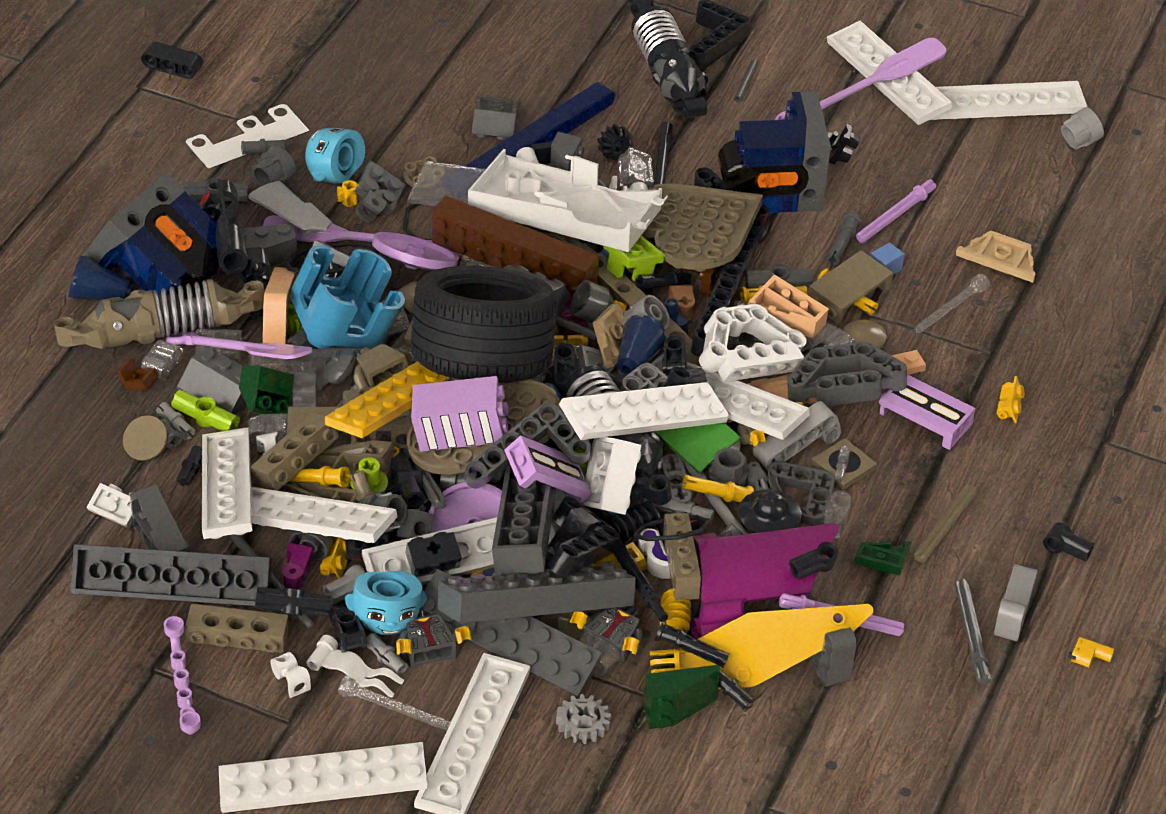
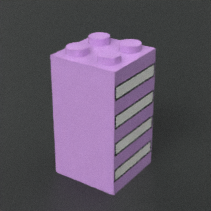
M497 376L413 385L411 419L420 452L493 444L504 433H507L508 423L505 416L509 415L508 404L503 402L505 398L504 387L499 385Z

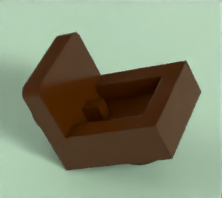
M717 267L700 272L699 280L702 281L701 293L712 294L718 280L716 278Z
M128 358L117 370L126 389L146 390L152 386V382L159 376L155 368H138L133 358Z

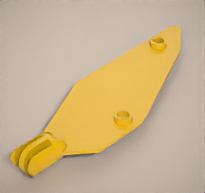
M870 604L751 612L697 640L730 653L724 668L720 667V669L732 680L735 678L741 688L754 687L822 651L825 633L848 627L854 632L873 614V607ZM837 614L843 618L840 623H836L833 620V617ZM674 649L649 651L650 656L674 655V658L650 660V666L675 665V668L651 670V673L716 665L683 649L677 651Z

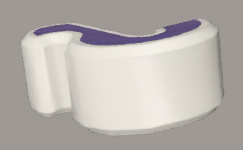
M651 528L644 529L640 533L647 537L660 536L659 531ZM638 539V549L643 556L647 555V570L653 576L661 579H670L667 554L663 541H644Z

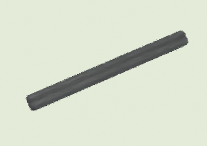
M407 435L398 438L399 444H407ZM401 448V451L410 457L408 448ZM412 460L415 470L421 471L422 487L435 509L440 507L444 509L446 507V499L430 472L417 466Z

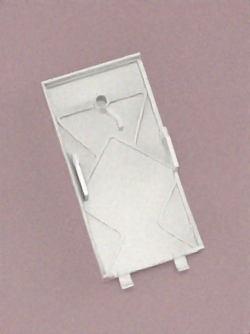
M506 149L501 151L468 190L469 205L504 219L626 252L630 251L661 210V205L668 198L666 196L662 199V188H659V190L618 191L599 186V164L577 156L565 155L566 159L571 160L570 172L506 155Z

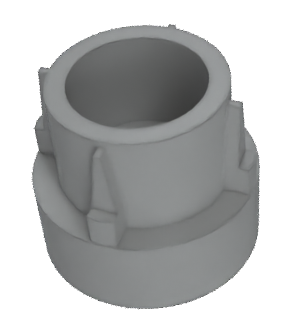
M1088 107L1071 115V118L1063 122L1064 124L1061 126V132L1065 141L1076 150L1083 146L1086 147L1104 136L1103 126L1098 116Z
M647 295L623 313V324L634 315L642 318L644 315L650 316L662 324L664 329L669 326L670 322L667 309L658 298L652 295Z

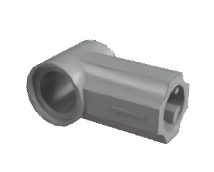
M361 565L350 567L343 577L323 586L324 594L331 596L330 605L345 600L346 595L353 593L357 577L366 573Z

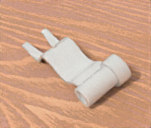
M329 635L321 637L317 643V648L306 661L307 666L313 671H318L321 666L340 670L356 686L362 688L375 686L391 698L395 693L381 680L366 678L385 675L399 684L404 682V679L388 668L371 669L357 654L350 651L342 653L341 650H338V642Z

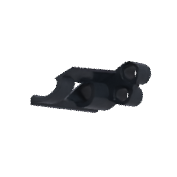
M218 179L222 213L216 227V247L220 268L228 274H238L245 284L250 281L262 282L265 291L270 280L271 269L268 252L262 247L246 248L244 232L237 225L236 221L240 209L236 187L230 180ZM224 196L232 199V203L226 208Z

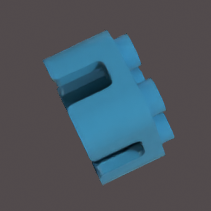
M318 245L312 247L290 291V299L307 334L308 341L321 349L337 346L349 347L357 351H361L365 347L372 349L380 344H384L405 302L401 291H390L384 304L379 303L392 274L389 264L374 252L356 249L352 252L340 277H324L333 259V252L329 246Z

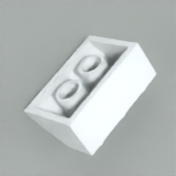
M608 437L594 438L585 476L592 495L581 504L625 515L630 505L631 488L636 479V466L641 458V445Z

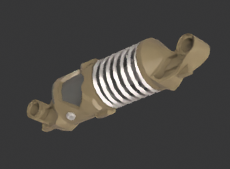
M208 279L202 282L204 296L201 294L199 283L196 282L194 284L196 298L193 297L191 285L187 284L188 299H185L183 287L180 285L178 286L179 296L175 294L174 288L170 287V294H167L164 288H162L161 293H158L156 290L152 292V290L145 291L139 289L131 292L130 296L125 299L120 297L102 299L83 322L75 321L68 316L56 319L54 321V329L57 343L65 347L87 344L103 349L126 345L132 340L139 341L142 344H149L165 335L169 336L171 330L177 335L179 328L185 334L187 324L192 332H194L196 324L198 329L202 330L204 322L209 329L211 327L214 328V326L217 328L222 325H230L242 314L259 311L263 308L264 285L260 281H250L244 285L240 292L235 293L220 286L213 279Z

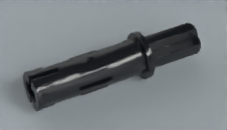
M669 271L667 274L638 275L635 279V285L639 289L691 284L692 276L689 273H676L674 271Z

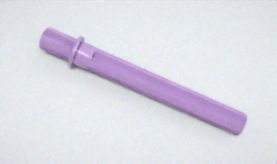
M929 179L921 186L916 185L909 195L857 233L856 239L859 243L866 242L913 205L926 200L928 194L936 189V184L932 179Z
M783 593L779 599V606L786 609L835 606L807 599L805 595L798 597ZM837 614L833 617V620L842 622L843 618ZM871 615L859 626L900 636L904 632L903 622Z

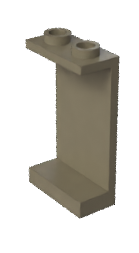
M860 250L812 283L808 289V296L829 308L827 317L839 325L842 323L844 310L877 287L884 292L888 291L891 288L893 272Z

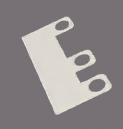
M281 104L268 110V113L276 122L264 126L255 116H248L237 121V125L243 130L244 134L214 145L205 135L200 134L187 139L186 143L209 169L243 156L241 152L242 141H260V139H265V141L286 140L310 130L287 105ZM278 108H284L287 110V114L285 116H276L274 111ZM245 120H254L256 125L253 128H246L243 126V122ZM201 138L206 143L204 146L195 147L192 145V141Z

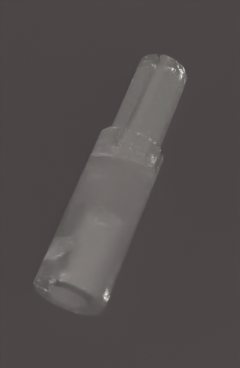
M847 446L840 448L836 465V481L843 480L844 472L847 468L850 448Z

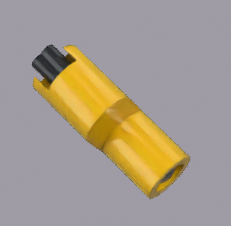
M1079 637L1073 653L1069 652L1068 658L1071 659V662L1089 668L1094 657L1111 662L1115 649Z

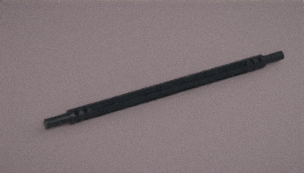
M585 506L612 527L601 509ZM619 537L611 550L622 568L628 574L636 577L635 588L647 607L653 610L660 622L666 621L668 615L660 604V598Z

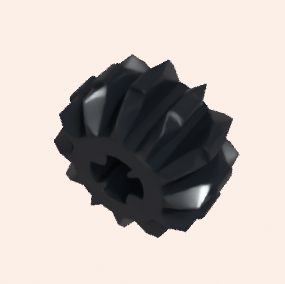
M615 123L612 128L607 126L606 131L601 132L602 137L597 139L599 151L606 158H611L615 161L619 157L624 158L626 152L630 153L628 148L633 146L631 141L633 138L632 134L626 127Z

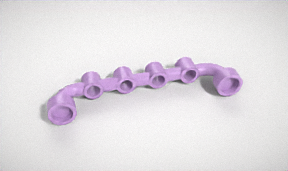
M172 616L164 621V632L170 637L171 667L175 670L174 685L178 689L177 703L181 708L180 728L188 735H192L200 729V716L191 707L193 701L192 691L188 688L189 673L185 669L186 656L185 652L182 651L180 636L184 633V622L180 617Z

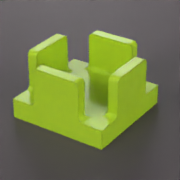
M642 235L629 252L607 246L603 247L609 252L607 269L617 278L623 277L625 266L628 269L634 268L632 275L634 282L638 275L653 274L655 265L663 263L665 254Z

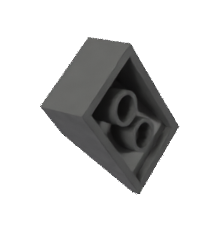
M477 95L472 133L481 138H487L488 135L497 136V139L500 140L513 138L518 100Z

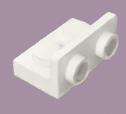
M100 483L86 508L126 528H130L132 524L131 493L126 495L122 493V489L113 484L106 486Z

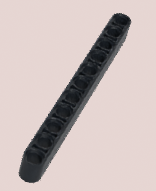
M764 204L759 209L741 251L733 261L724 265L697 324L691 345V352L695 356L700 357L703 353L706 338L704 326L712 314L719 308H729L732 306L766 229L770 209Z

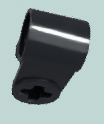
M670 335L664 341L662 369L663 373L668 377L674 366L687 370L684 339L679 335Z

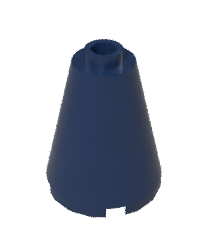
M81 255L74 271L73 282L71 281L68 297L87 300H102L114 297L125 299L130 296L133 286L129 285L130 281L87 256Z
M634 315L627 319L624 324L617 361L619 370L624 374L628 375L641 364L648 363L664 347V341L667 336L665 337L663 325L656 319L646 315L643 318Z

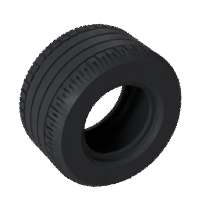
M453 266L433 270L423 276L415 287L411 352L423 367L451 378L464 380L497 376L498 382L502 383L522 381L536 377L551 364L553 358L558 304L557 295L544 280L520 271L488 266Z

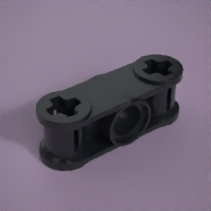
M331 604L329 611L330 622L337 635L341 652L345 653L348 649L359 647L367 649L365 631L361 626L358 615L355 616V612L349 610L346 604L339 606Z

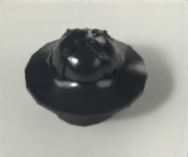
M770 488L755 491L745 496L740 503L738 515L741 523L749 531L760 533L797 528L801 522L802 511L799 504L790 495Z

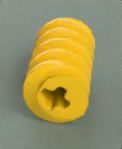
M673 589L664 592L661 598V606L668 615L667 625L689 632L692 599L675 600Z

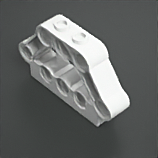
M758 304L719 308L715 310L704 326L706 338L703 353L699 357V363L702 368L709 372L718 371L723 382L793 372L804 359L801 350L806 344L805 336L800 331L790 328L769 314L763 306ZM742 332L752 334L763 342L755 343L750 348L739 345L734 350L728 351L727 349L728 336L738 337Z

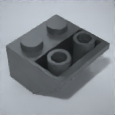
M558 132L551 144L550 166L571 172V160L566 159L565 155L582 158L584 154L582 138Z

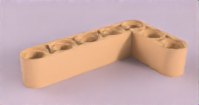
M274 267L264 293L263 343L286 344L288 308L291 303L290 291L297 278V273L289 271L285 267Z

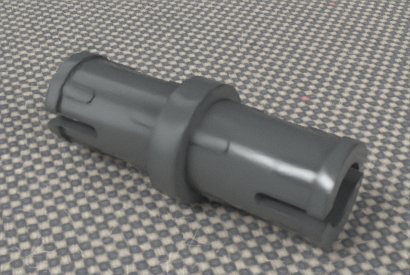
M284 139L242 141V155L257 153L262 155L273 146H279L285 150Z

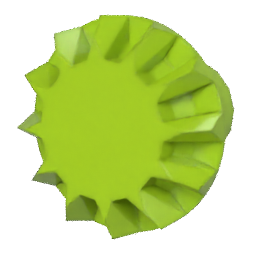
M370 457L362 459L359 462V470L356 472L364 470L371 490L373 489L374 493H385L388 486V478L380 470L379 461ZM350 479L351 488H352V489H355V488H354V485H353V482H352V480Z

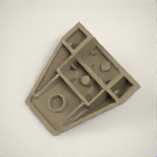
M372 440L326 448L304 468L320 469L323 466H330L331 468L339 469L340 467H348L350 474H353L359 470V462L364 458L370 457L379 461L380 470L385 473L389 483L392 477L391 459L393 458L394 444L388 441ZM287 482L284 487L302 495L359 503L355 497L357 495L356 490L351 488L350 483L346 488H341L339 485L323 487L320 483Z

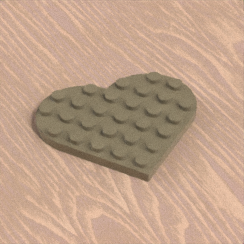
M675 183L654 185V188L648 190H659V188H662V199L666 196L668 198L661 205V210L642 235L645 238H655V247L665 254L664 261L673 265L674 268L692 269L698 272L715 268L733 261L741 251L763 203V195Z
M446 376L447 379H446L444 382H446V381L461 380V379H456V378H451V377H447V376ZM530 379L499 383V385L504 387L505 398L503 402L508 404L509 415L505 416L508 423V431L544 403H554L562 411L559 406L561 401L557 393L544 383ZM545 413L542 417L551 420L554 418V415ZM413 424L407 434V447L414 463L423 470L445 476L465 472L466 466L492 445L486 444L420 452ZM532 427L524 430L527 434H534L536 432ZM546 435L538 443H546L550 440V437Z

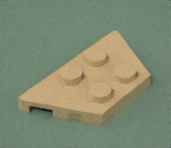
M989 231L983 234L982 237L971 240L970 245L964 248L959 246L956 250V256L1032 283L1034 282L1035 272L1033 271L1034 262L1031 256V244Z
M617 303L610 305L593 322L606 369L617 364L624 327V310Z

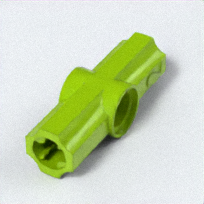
M178 390L171 402L172 408L195 418L197 425L200 427L212 426L221 431L237 429L240 423L239 416L216 406L214 399L210 397L198 398L190 393Z

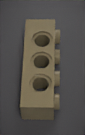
M314 412L311 413L249 467L256 485L268 490L278 491L339 437L337 430L325 425V416Z
M688 513L664 515L663 536L679 535L692 531ZM693 536L677 540H664L675 600L699 599L701 576Z
M191 604L185 624L186 642L284 653L289 633L288 615Z

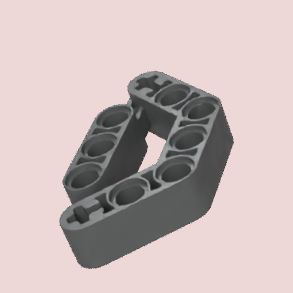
M868 342L817 347L805 356L788 377V400L795 403H804L809 398L816 397L817 402L822 401L827 406L877 400L882 395V389L888 388L892 391H902L907 387V366L904 362Z

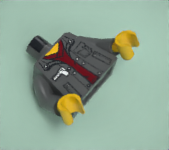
M626 606L623 611L618 608H607L604 611L589 616L582 611L573 612L570 623L578 624L577 627L579 629L585 628L584 644L622 663H625L630 652L636 654L637 651L643 648V632L639 629L640 621L636 618L639 613L634 606Z
M419 610L417 619L406 623V630L401 632L396 641L397 655L408 653L410 667L456 658V642L460 644L465 639L471 640L469 626L455 628L448 622H444L440 615L427 616L424 610Z

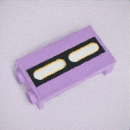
M907 375V387L904 390H889L887 393L884 392L879 400L881 415L884 416L889 410H892L942 435V446L949 450L973 424L974 407L910 375Z
M521 435L504 450L519 486L527 488L535 480L565 491L568 497L577 500L579 503H582L592 495L580 466L573 463L564 453Z

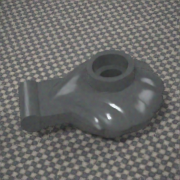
M346 348L339 352L336 350L332 351L325 359V368L318 371L314 389L322 390L323 386L329 382L331 384H339L346 381L356 366V352L352 348Z

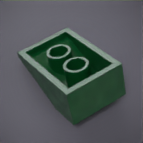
M712 665L646 674L643 709L649 729L674 726L717 700L720 666Z

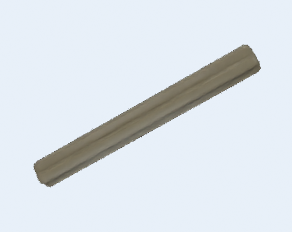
M970 484L964 486L914 552L915 561L924 563L976 495L975 486Z

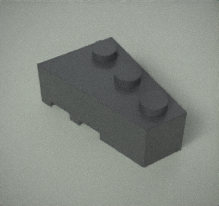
M292 223L242 228L246 248L262 247L268 252L271 265L284 262L289 256L297 252L296 234ZM234 274V278L240 277L238 274Z
M156 484L130 494L133 528L147 549L191 552L189 542L183 538Z

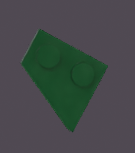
M904 541L903 546H891L890 542H861L855 555L854 563L867 568L885 571L889 574L901 575L910 551L911 542Z

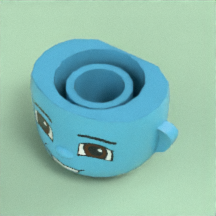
M324 128L318 130L311 136L306 147L305 160L307 168L315 181L327 183H343L348 181L363 164L365 144L361 134L356 130L343 128Z
M403 571L366 572L357 577L353 593L345 596L347 608L354 611L355 616L358 615L361 625L365 629L381 635H394L406 630V623L417 619L420 608L427 601V595L422 590V584L419 579Z

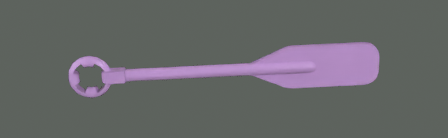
M936 38L924 39L884 60L873 75L820 101L821 109L875 82L903 78L944 57L946 48ZM784 111L778 114L775 118L776 128L783 133L796 132V124L792 125V127H785L780 120L782 121L787 118V113H791V116L797 122L798 111Z
M272 215L264 220L263 226L289 224L291 222L280 216ZM332 224L326 231L305 235L294 225L296 241L314 243L316 240L322 243H329L348 239L372 242L375 235L348 231L335 224ZM453 251L454 253H456V254L458 255L459 259H462V257L464 256V255H462V254H459V253Z
M186 331L185 334L179 332L177 335L171 334L166 337V342L170 345H204L247 351L251 355L281 359L298 358L313 352L311 347L281 343H252L199 336L192 331Z

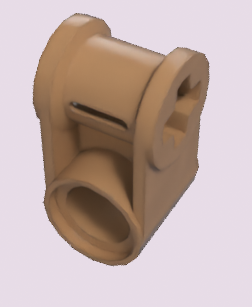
M669 286V299H676L678 301V313L686 318L688 323L692 322L694 316L692 308L695 305L693 286Z

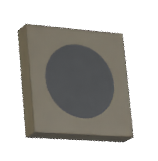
M846 438L812 458L811 463L817 469L831 472L835 476V484L843 490L877 469V463Z

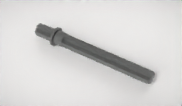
M961 579L955 582V590L972 659L970 666L975 671L976 680L979 684L984 685L991 680L988 668L990 661L986 658L969 584L965 579Z

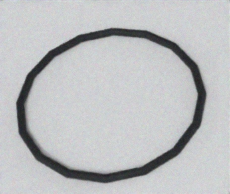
M341 242L328 244L332 247H364L378 254V251L373 246L365 243ZM312 247L300 250L289 256L284 263L287 270L299 274L300 270L291 267L289 263L292 259L308 253ZM345 267L327 270L325 274L343 272Z

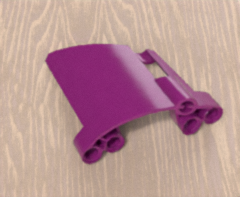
M831 523L720 538L715 533L694 535L693 540L701 576V608L699 617L691 619L693 638L699 639L745 615L743 604L746 602L780 598L783 593L798 597L805 595L808 598L818 572L798 580L790 572L789 561L817 549L822 542L833 543L840 526Z

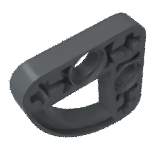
M782 461L771 463L768 469V488L783 492L779 486L780 484L810 491L806 508L800 506L802 511L801 523L810 526L824 524L834 490L835 476L829 471ZM804 475L807 477V479L800 480L796 478V476ZM823 481H826L825 488L821 487ZM823 496L825 500L818 501L814 497ZM815 509L819 510L817 516L813 515Z

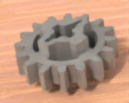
M583 694L580 695V699L571 696L570 702L563 700L562 707L557 709L556 724L558 725V731L565 732L564 738L566 739L572 736L574 743L578 739H582L583 744L587 743V739L596 742L597 736L603 738L605 731H609L611 713H608L609 707L602 706L601 699L596 702L593 701V695L588 699H585Z

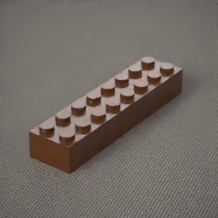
M446 195L432 210V243L492 267L504 268L507 265L514 267L520 265L528 269L532 274L539 272L545 275L548 280L554 281V279L563 282L571 297L579 284L584 280L597 284L598 255Z

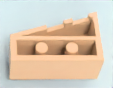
M773 275L748 302V305L758 304L763 306L769 314L810 338H814L826 325L829 310L826 306L776 275Z

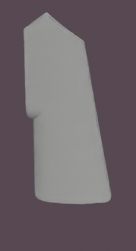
M280 181L261 186L248 195L250 200L291 222L305 235L326 231L332 225V222L312 203H304Z

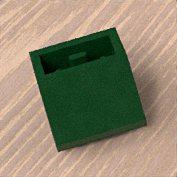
M242 365L239 390L249 411L288 420V407H290L295 375L262 366Z

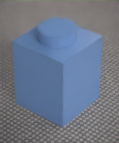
M889 242L873 251L870 257L892 271L894 275L902 270L905 254Z

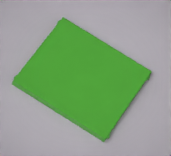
M725 423L652 431L698 474L703 472L714 461L715 454L725 447L730 448L740 440V436Z

